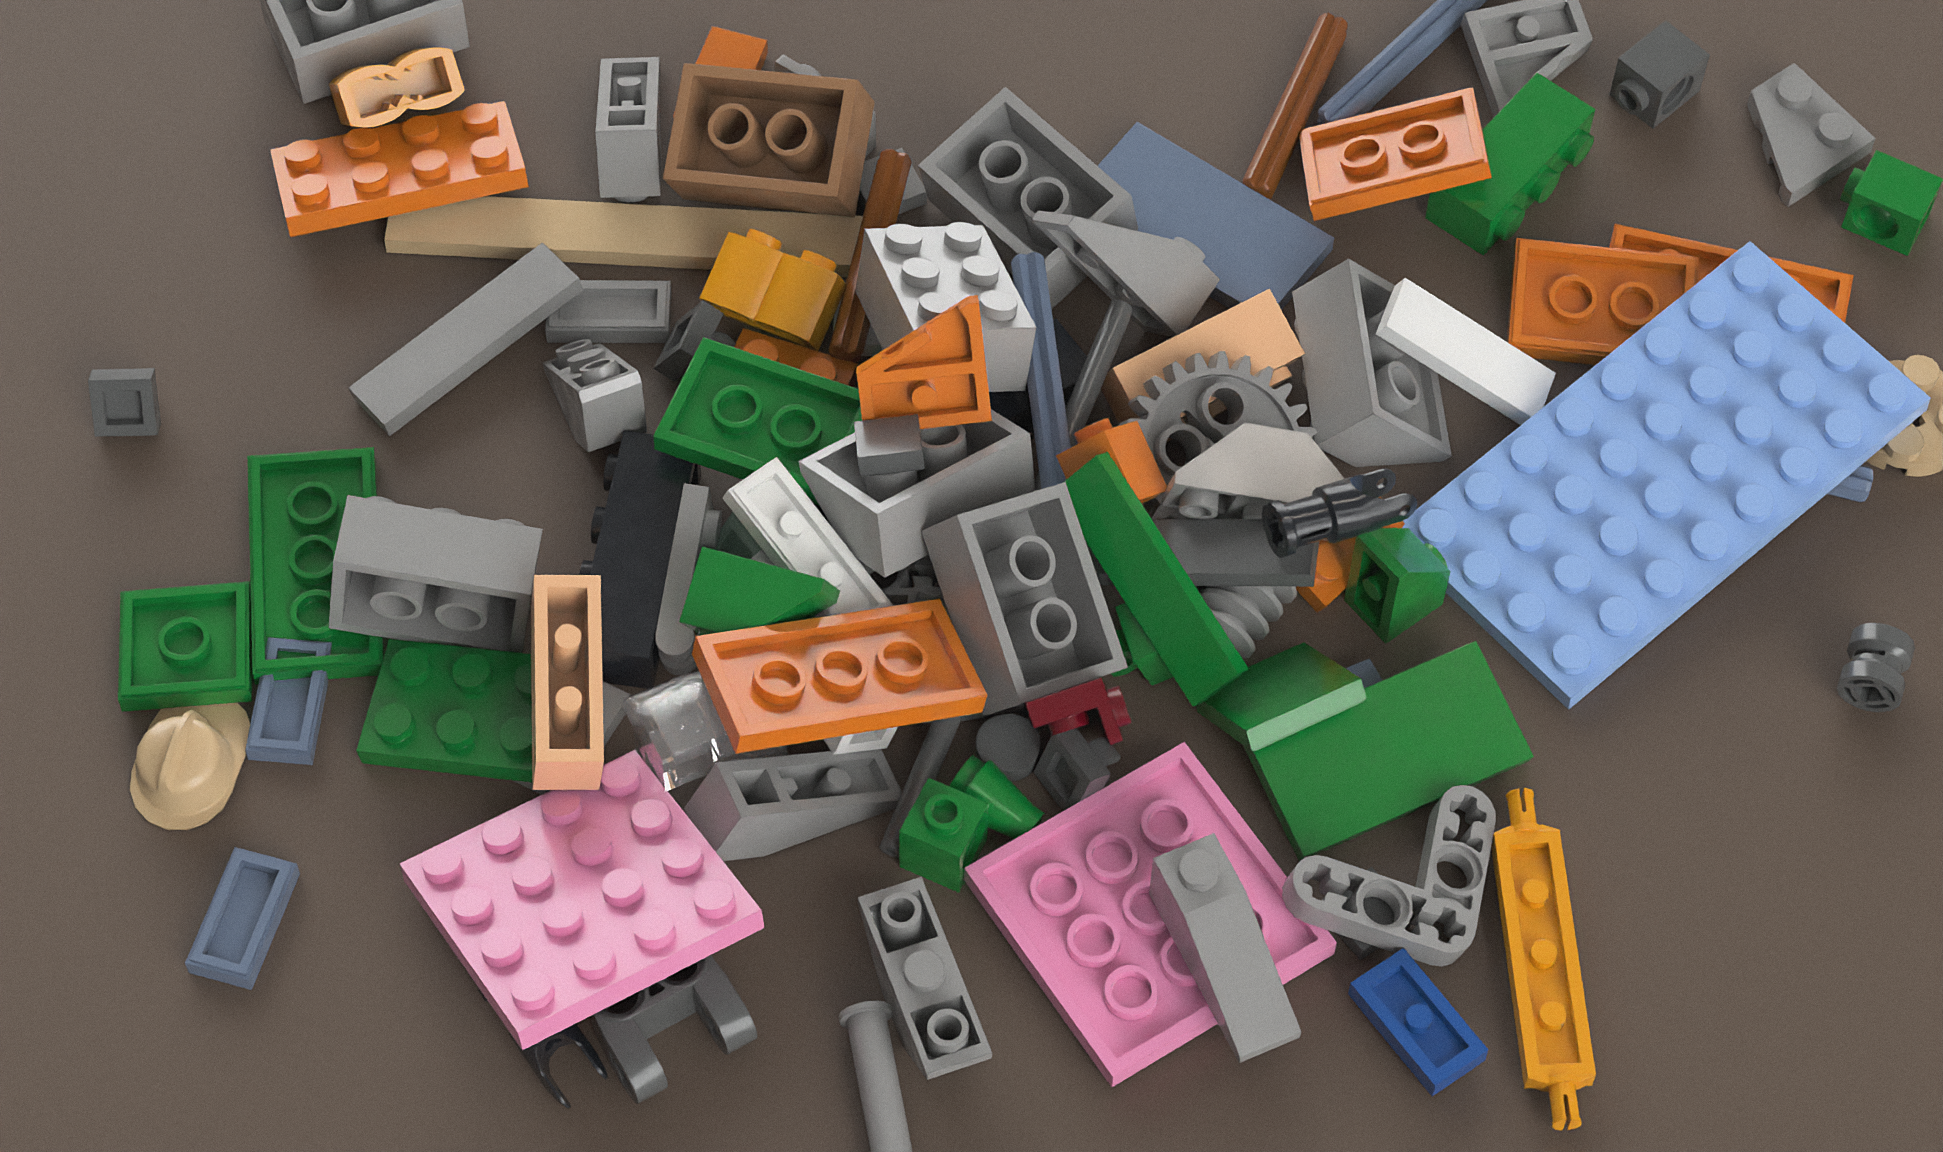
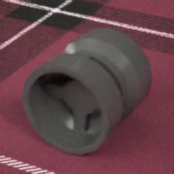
M1866 623L1854 628L1847 648L1848 657L1851 662L1842 668L1837 685L1838 694L1847 703L1866 711L1887 712L1899 707L1906 685L1901 674L1907 671L1911 665L1915 651L1913 639L1902 630L1882 623Z

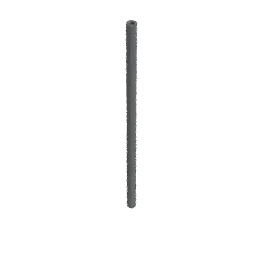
M1111 300L1066 405L1071 447L1078 444L1074 433L1083 429L1087 423L1133 314V307L1123 300ZM1039 471L1035 478V491L1042 489ZM963 716L934 720L931 723L880 843L879 849L885 854L899 858V831L928 777L933 780L937 779Z

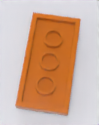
M505 101L492 104L477 103L463 110L434 116H415L405 122L376 128H357L343 135L314 141L299 140L285 147L270 149L290 237L529 187L525 165Z
M940 599L700 635L695 637L692 650L694 661L735 754L982 713L988 696Z

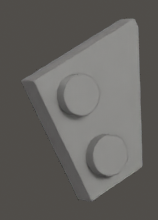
M1522 0L1466 12L1461 21V27L1493 117L1501 111L1536 73L1541 74L1550 81L1586 53L1593 40L1579 0Z
M1795 63L1751 90L1747 107L1754 126L1763 136L1761 146L1767 163H1774L1781 182L1778 193L1781 202L1787 207L1871 153L1876 138Z

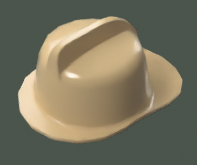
M238 703L164 708L158 712L137 747L130 783V792L135 808L149 823L166 830H190L208 823L224 809L233 792L246 757L245 748L250 729L247 712Z

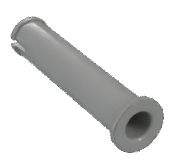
M884 1001L856 1003L842 1010L838 1017L840 1025L848 1029L871 1152H913L887 1022L891 1019L893 1012L891 1005Z

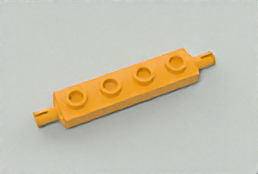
M1517 788L1506 794L1511 826L1494 832L1491 851L1524 1089L1533 1088L1549 1092L1553 1120L1552 1128L1563 1131L1566 1123L1567 1130H1572L1582 1125L1576 1090L1585 1086H1592L1596 1070L1561 834L1559 829L1537 824L1533 799L1534 792L1531 789L1524 788L1520 798V789Z

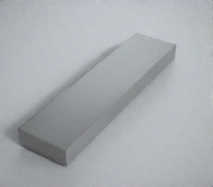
M541 243L351 385L349 390L353 399L391 436L582 292L583 287L579 277L545 244Z

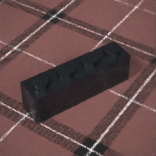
M624 430L619 453H609L606 460L603 480L604 490L609 491L606 507L596 506L593 514L591 543L597 544L593 561L583 560L579 575H601L602 680L610 684L653 690L660 661L655 634L684 483L699 485L701 465L654 450V434Z

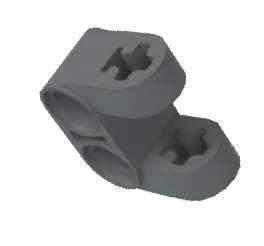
M711 955L686 967L695 972L690 978L683 981H671L664 978L623 999L635 1003V1006L629 1011L613 1014L603 1009L590 1016L594 1033L610 1066L630 1098L636 1104L668 1088L664 1071L646 1039L697 1012L718 1047L726 1055L757 1039L756 1027L745 1004L727 975Z

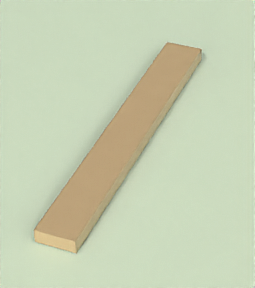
M484 196L390 216L387 220L384 241L387 253L520 260L543 243L562 262L712 270L728 232L746 237L749 229H755L782 242L781 252L799 258L803 250L815 252L835 262L837 267L834 272L839 274L840 277H847L863 216L845 217L814 213Z

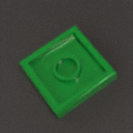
M249 581L120 591L118 702L122 712L252 701L251 588Z
M1303 642L1249 666L1246 672L1204 703L1197 705L1196 709L1199 714L1251 751H1257L1360 704L1367 697L1360 677Z

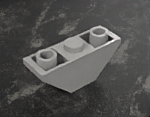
M590 339L568 343L556 349L557 358L542 363L575 441L587 452L622 441L624 430L640 433L647 432L642 382L638 370L601 343L592 345Z
M1244 423L1177 470L1166 487V491L1163 493L1161 506L1179 508V512L1182 515L1195 519H1210L1217 515L1239 519H1262L1263 506L1270 502L1279 500L1281 503L1286 504L1312 496V492L1316 487L1345 478L1308 433Z
M922 877L858 897V905L885 1001L891 1005L892 1019L904 1049L924 1077L928 1080L991 1059V1048Z

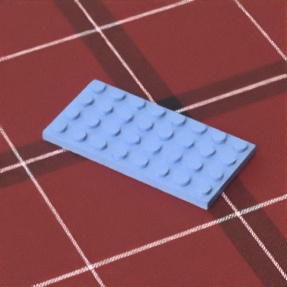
M1749 241L1416 509L1409 518L1403 520L1405 524L1402 528H1409L1423 544H1431L1441 553L1450 570L1446 593L1569 710L1927 410L1931 397Z

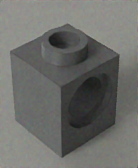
M1665 20L1618 58L1609 95L1617 100L1623 110L1629 114L1636 115L1654 129L1700 91L1710 54Z

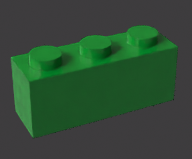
M1536 73L1482 129L1492 178L1430 193L1425 219L1482 256L1499 239L1508 241L1520 227L1528 207L1534 201L1539 204L1546 201L1555 189L1560 173L1569 164L1573 167L1578 166L1589 153L1594 142V136L1590 134L1595 108L1541 74Z

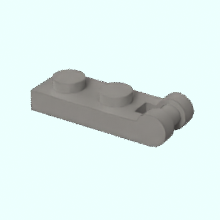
M685 483L655 634L656 645L663 668L674 675H685L696 667L692 656L695 641L694 632L680 623L679 620L702 546L717 548L722 525V511L714 510L710 487Z

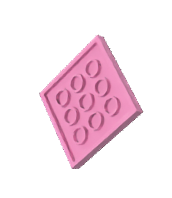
M1185 742L964 868V881L1111 1087L1218 1024L1149 895L1154 857L1215 833L1245 888L1283 985L1334 955L1337 942L1328 930L1299 920L1286 908L1282 898V887L1287 876Z
M636 750L603 765L599 790H550L400 863L405 883L522 1050L765 928L760 907Z

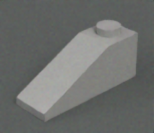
M660 57L601 59L595 130L600 198L614 197L618 201L632 203L645 200L649 196H660L661 194Z
M1040 210L1037 211L1032 219L1112 300H1123L1133 307L1134 311L1131 319L1144 332L1171 337L1185 332L1220 280L1203 263L1205 259L1204 253L1192 242L1181 237L1168 239L1078 216Z
M881 749L833 755L832 751L716 762L684 807V810L723 861L764 857L893 810L897 806L902 791Z
M1215 833L1154 857L1149 895L1238 1062L1241 1063L1300 1038V1027L1245 888Z

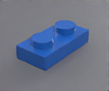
M1404 948L1350 983L1348 995L1431 1096H1434L1486 1060L1488 1048Z

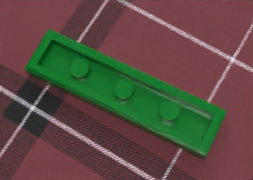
M1105 452L1096 455L1064 482H1066L1086 543L1191 705L1194 707L1204 703L1249 669L1110 454Z

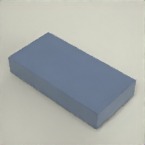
M268 637L266 660L277 659L279 651L316 654V656L330 655L332 642ZM312 671V676L309 678L274 681L273 674L260 677L245 748L248 760L313 765L329 681L326 671Z
M234 847L186 959L185 965L189 973L252 990L299 878L300 872L297 863Z

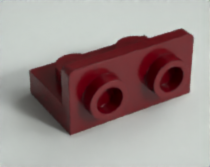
M1103 676L1026 702L1033 727L1036 728L1048 724L1052 736L1089 724L1090 719L1087 710L1096 707L1098 708L1110 745L1123 741L1124 737L1120 727L1132 722L1120 685L1107 689Z

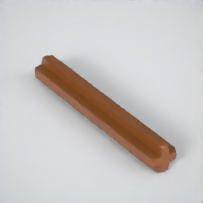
M1324 13L1318 17L1243 177L1244 185L1268 199H1272L1297 145L1299 132L1301 129H1304L1345 41L1348 23L1343 17H1335L1330 13Z
M885 149L877 160L846 280L847 286L842 296L829 346V353L834 358L857 363L864 353L871 324L856 294L864 230L888 228L896 224L912 163L909 155L906 153Z

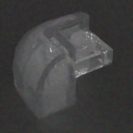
M700 672L683 674L623 700V708L634 728L637 753L655 776H658L665 792L708 774L716 762L788 755L787 745L735 754Z

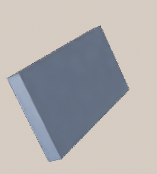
M1139 122L1134 124L1098 165L1101 170L1132 196L1138 231L1168 239L1181 237L1192 242L1204 253L1205 259L1203 263L1220 279L1209 297L1229 309L1270 288L1282 310L1293 297L1292 292L1308 280L1333 250L1334 237Z

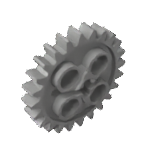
M1219 351L1212 355L1208 362V367L1202 355L1196 353L1186 359L1185 369L1177 361L1164 367L1165 381L1156 375L1146 380L1143 385L1149 397L1138 395L1128 403L1140 419H1128L1120 423V425L1138 421L1163 479L1168 486L1175 472L1181 468L1172 463L1166 455L1165 446L1168 438L1175 439L1181 443L1186 453V465L1244 423L1304 432L1312 437L1317 433L1316 428L1299 427L1296 421L1308 407L1306 404H1298L1292 407L1287 405L1285 399L1293 387L1290 382L1276 389L1269 386L1273 373V368L1270 366L1260 370L1253 376L1250 375L1251 361L1249 356L1245 355L1239 358L1229 369L1225 351ZM1210 396L1218 398L1226 406L1228 412L1226 425L1218 423L1210 415L1208 409ZM1181 412L1187 414L1189 425L1181 421ZM1163 494L1147 501L1152 508L1148 513L1151 519H1195L1182 515L1179 512V508L1161 506ZM1217 515L1216 517L1210 518V519H1239V518H1233V517H1227V516Z

